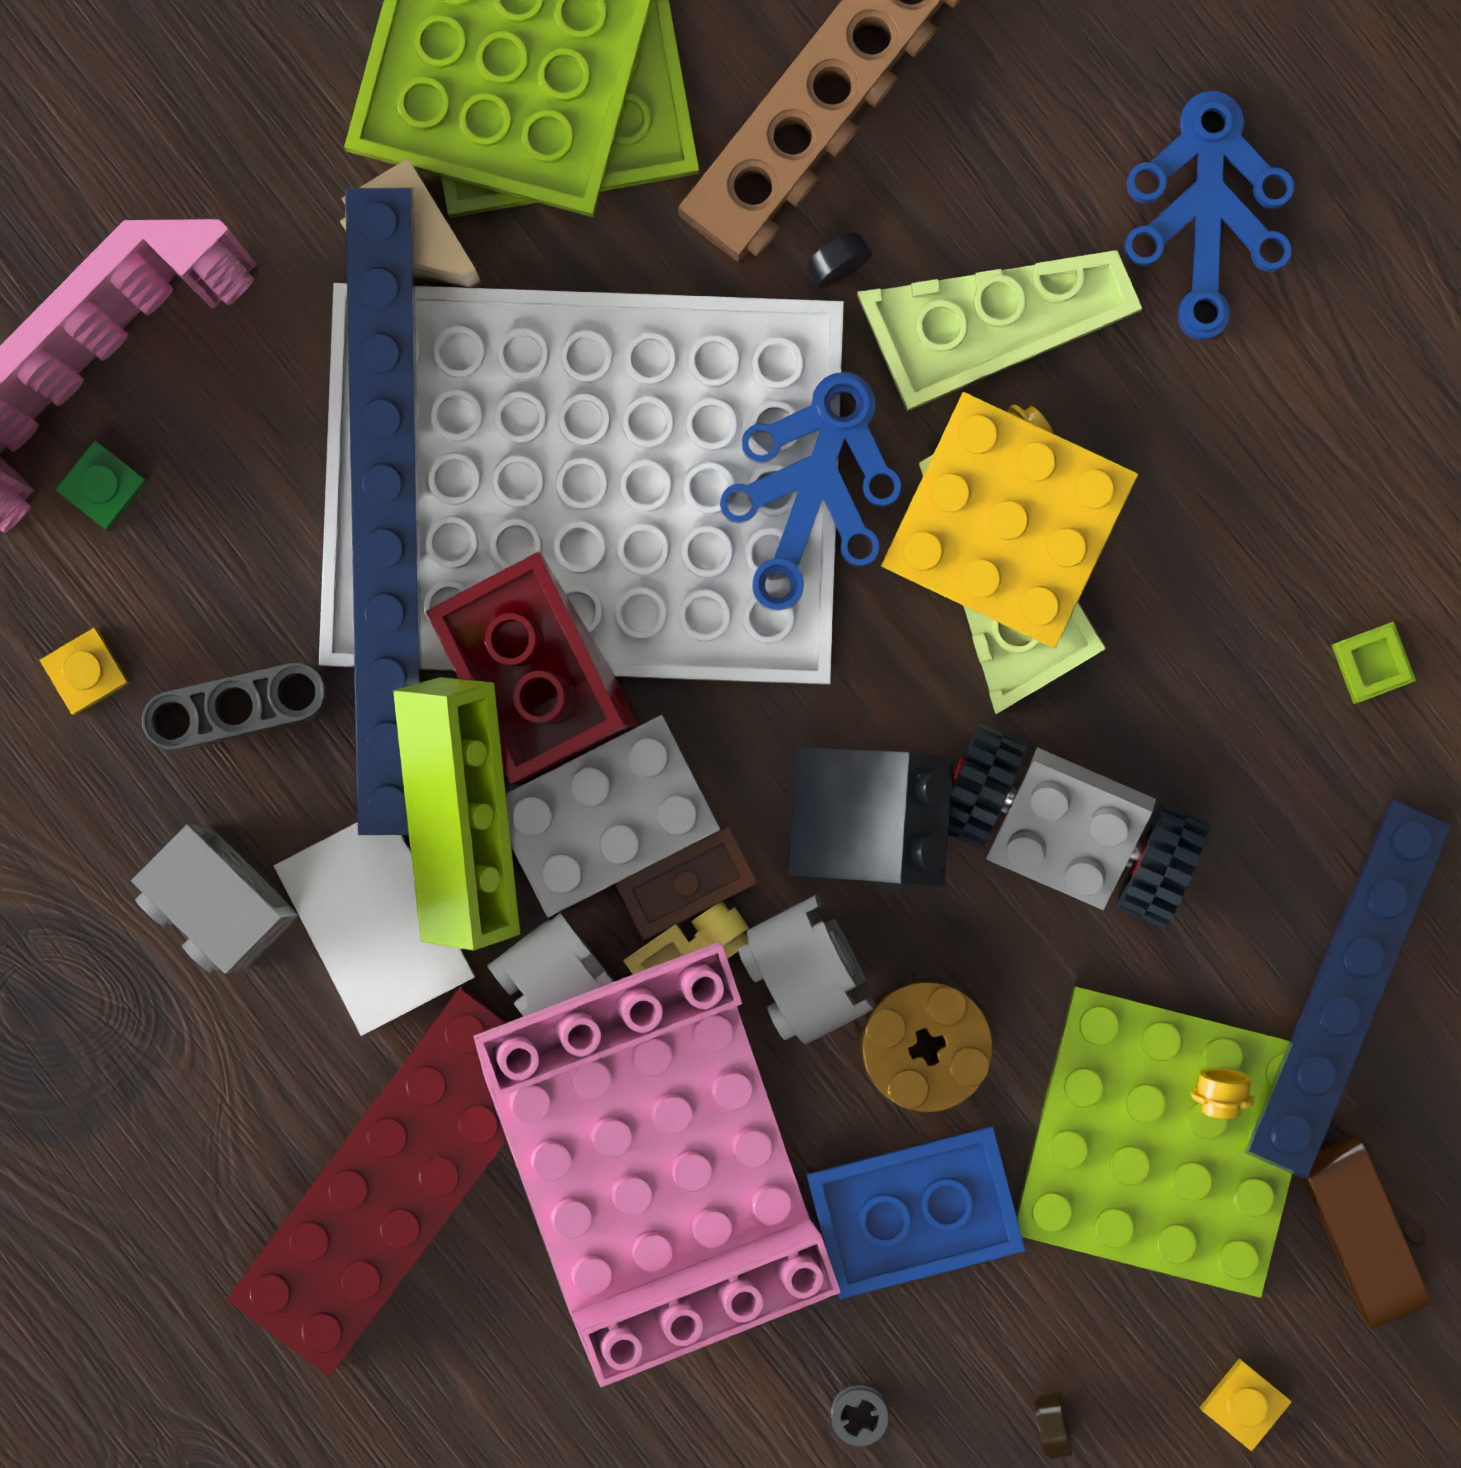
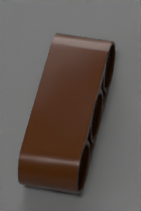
M1355 1134L1320 1149L1309 1176L1303 1178L1353 1297L1369 1329L1373 1330L1429 1306L1430 1299L1360 1138Z

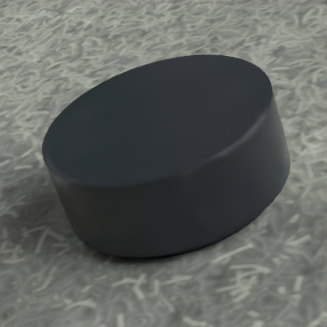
M851 232L833 240L816 252L808 261L807 270L818 287L825 288L843 280L862 267L871 258L872 251L860 233Z

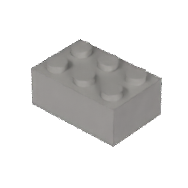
M662 715L506 793L511 847L547 918L720 830Z
M186 824L131 880L142 892L135 899L137 904L160 926L164 927L167 923L170 926L175 924L189 938L182 945L183 949L208 973H211L213 970L217 972L221 970L224 974L247 969L299 916L296 909L210 825Z

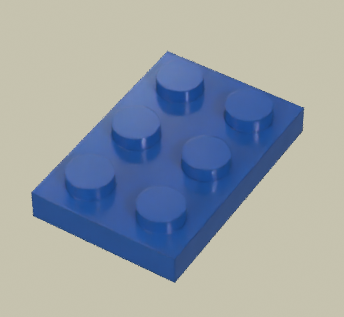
M992 1125L806 1173L826 1251L841 1292L838 1293L839 1300L1025 1251Z

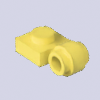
M721 901L691 921L698 932L693 935L694 939L690 942L678 924H675L623 961L631 973L636 974L719 941L728 959L738 952L739 947L749 943L748 937L745 934L749 927L735 907L729 910L725 903Z

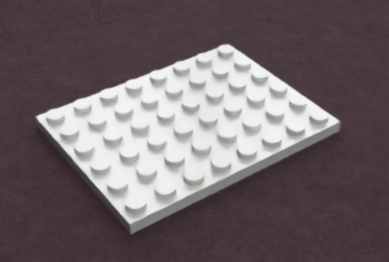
M333 283L319 666L354 668L347 283ZM415 286L422 670L455 671L426 613L427 610L534 553L541 552L611 667L615 677L830 685L836 525L824 500L821 502L798 566L804 580L802 595L799 601L791 608L783 611H772L763 607L756 600L752 590L753 576L761 564L774 559L798 490L759 508L756 515L750 521L742 524L732 523L724 517L720 508V499L725 489L733 484L749 485L811 456L820 430L780 446L777 456L772 461L764 464L754 463L745 456L742 450V438L745 431L752 425L759 423L770 425L812 404L813 392L817 385L827 376L841 372L844 301ZM838 394L831 400L830 405L832 411L837 416H840V394ZM765 432L753 434L748 442L751 451L757 455L768 454L774 446L772 437ZM735 492L727 500V508L734 515H745L752 507L750 497L743 492ZM773 574L766 580L765 588L772 597L781 598L789 592L790 582L782 574Z

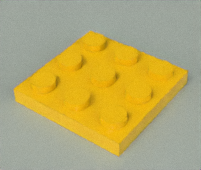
M963 392L881 567L1055 649L1139 474Z

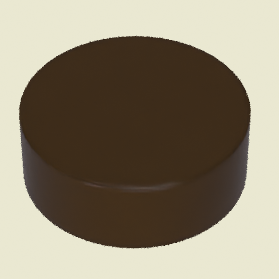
M1061 1392L1038 1395L1037 1399H1035V1409L1045 1456L1049 1459L1072 1456L1069 1426Z

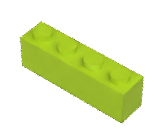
M439 677L393 690L420 941L474 951L520 935L494 683Z

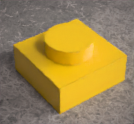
M95 627L40 659L41 664L70 713L75 716L130 683L100 631Z
M1239 1358L1199 1408L1252 1451L1292 1401Z

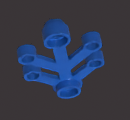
M1207 91L1194 96L1181 113V135L1151 162H1144L1135 166L1126 182L1127 191L1132 199L1139 203H1152L1164 192L1167 179L1197 155L1196 182L1148 226H1139L1133 229L1125 240L1124 253L1127 259L1136 266L1146 267L1154 264L1161 256L1164 245L1195 217L1192 291L1183 298L1178 306L1177 322L1186 336L1198 341H1206L1218 336L1225 329L1230 318L1228 301L1218 292L1221 220L1251 251V259L1258 269L1265 272H1275L1281 269L1291 256V244L1287 237L1276 231H1268L1223 182L1224 157L1254 185L1253 194L1256 201L1268 209H1277L1286 204L1294 191L1293 179L1285 170L1271 168L1241 136L1244 126L1241 108L1233 98L1218 91ZM1207 112L1218 113L1224 121L1223 130L1218 133L1207 132L1201 124L1202 115ZM1143 172L1153 174L1158 181L1157 190L1151 194L1140 192L1135 186V177ZM1271 177L1279 179L1284 185V196L1280 199L1268 198L1262 190V184L1265 179ZM1141 235L1150 237L1155 243L1154 254L1150 257L1138 256L1132 248L1134 238ZM1265 241H1274L1279 244L1282 249L1280 261L1275 263L1265 261L1260 255L1261 244ZM1207 301L1215 307L1216 318L1212 323L1204 324L1195 318L1193 309L1196 303Z
M839 372L827 376L815 388L810 406L770 425L763 423L752 425L743 435L742 450L745 456L754 463L764 464L772 461L777 456L780 446L820 430L811 456L749 485L733 484L725 489L720 499V508L724 517L732 523L742 524L750 521L756 515L759 508L798 490L774 559L761 564L753 576V594L756 600L766 609L783 611L791 608L799 601L804 588V580L798 566L822 500H824L842 538L840 551L843 559L848 564L855 567H864L871 564L878 555V538L871 530L865 528L836 466V461L845 439L865 476L862 484V492L865 499L873 506L886 507L894 503L900 494V478L893 470L887 468L867 426L875 412L874 393L869 384L858 375ZM838 394H847L853 398L855 410L849 416H837L831 409V400ZM765 432L772 437L774 446L768 454L757 455L751 451L748 442L753 434ZM883 475L890 478L894 485L892 495L884 499L873 496L870 492L869 484L874 477ZM735 492L747 494L752 501V507L745 515H734L727 508V500ZM862 535L870 540L872 552L868 557L856 559L850 555L847 548L848 541L854 536ZM782 574L788 578L790 590L784 597L775 598L768 594L765 582L769 576Z

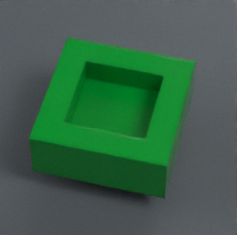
M94 440L56 488V491L109 531L148 481Z

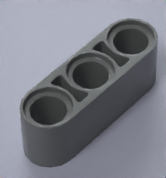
M288 663L171 690L154 696L144 708L142 728L146 737L156 746L168 750L192 749L311 721L319 717L326 710L330 700V687L325 676L317 669L302 663ZM296 675H307L315 686L314 700L307 708L293 711L284 702V685L290 678ZM235 689L245 690L253 702V710L250 717L239 725L229 724L221 713V703L224 696ZM171 704H182L190 715L188 731L180 738L168 739L159 728L160 714Z

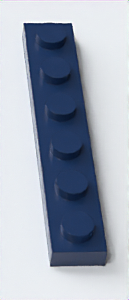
M1394 799L1387 804L1244 1153L1298 1177L1307 1178L1309 1176L1452 825Z

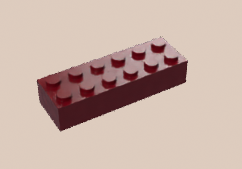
M465 986L458 989L226 1299L328 1377L332 1375L507 1141L483 1074L473 1036L511 1021Z

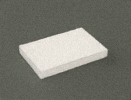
M357 822L274 865L361 1036L476 977L461 948L420 941L411 850L403 835H358Z

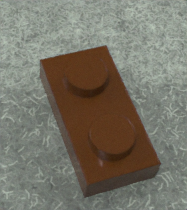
M728 826L615 883L644 941L757 884V881Z

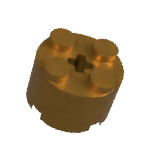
M918 980L894 987L880 997L876 1003L875 1010L869 1012L864 1023L861 1036V1054L868 1075L879 1091L888 1099L910 1110L935 1112L960 1104L977 1090L988 1073L992 1056V1039L984 1015L969 997L944 983ZM924 1028L932 1037L942 1036L943 1045L935 1049L936 1059L926 1063L921 1055L910 1056L908 1047L917 1043L915 1032Z

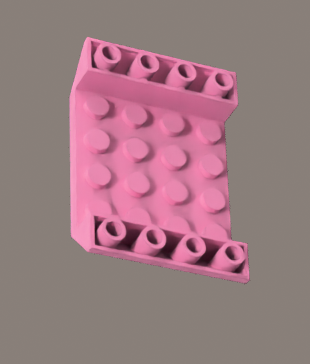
M219 219L124 220L0 346V453L6 447L14 452L32 437L39 427V424L34 419L51 402L56 406H60L78 390L84 381L79 373L96 356L103 361L110 357L124 343L128 333L123 328L140 311L145 315H149L164 303L173 291V288L168 283L176 275L212 309L221 301L227 306L232 304L250 287L254 278L249 272L257 263ZM0 456V530L5 533L13 528L29 511L31 506L25 500L35 489Z
M720 941L473 1036L488 1089L559 1286L600 1387L841 1293L822 1236L810 1221L737 1008L738 1005L742 1004Z

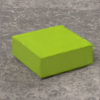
M1394 621L1331 645L1353 704L1416 681Z

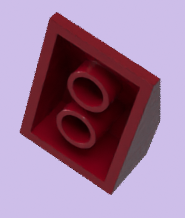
M541 552L534 553L426 611L458 678L494 683L502 764L510 784H526L639 726L611 667Z

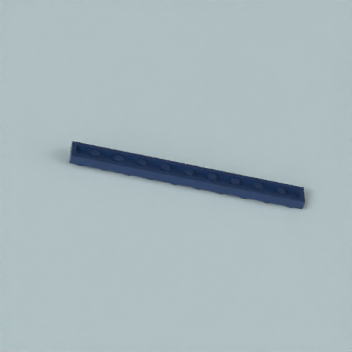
M413 187L345 188L358 835H409L393 690L422 683Z

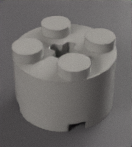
M817 894L748 929L747 937L749 943L738 948L741 960L750 977L755 983L764 979L775 1000L767 1008L781 1037L787 1040L797 1036L804 1044H808L875 1010L876 1007L873 996L863 1001L861 1000L857 988L868 982L864 971L837 920L833 918L824 923L817 914L816 910L826 905Z
M561 912L551 920L548 918L487 965L510 996L517 990L522 992L523 995L516 999L514 1004L523 1017L615 982Z

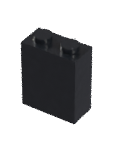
M797 747L788 875L945 886L953 756L912 752Z

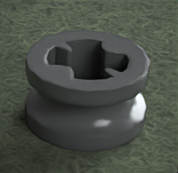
M865 1384L849 1385L842 1389L833 1400L831 1407L832 1427L837 1436L845 1443L857 1447L867 1446L878 1441L885 1433L889 1421L887 1404L882 1394L875 1388ZM862 1400L869 1401L873 1404L870 1407L871 1415H878L874 1425L862 1423L857 1431L849 1429L846 1426L849 1423V1416L841 1415L846 1405L857 1407Z

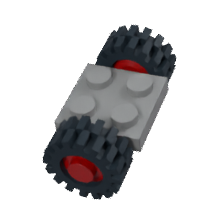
M979 723L964 756L960 758L952 775L948 836L981 849L988 839L1001 810V812L1006 814L989 848L987 860L1101 910H1104L1125 866L1130 867L1123 881L1116 909L1162 929L1166 928L1169 921L1173 918L1177 906L1180 905L1184 892L1193 877L1192 875L1201 857L1200 853L1207 841L1206 837L1210 830V823L1165 803H1161L1160 807L1155 811L1153 819L1149 822L1145 835L1139 842L1138 840L1153 812L1155 798L1038 747L1017 789L1012 784L1023 759L1027 743Z

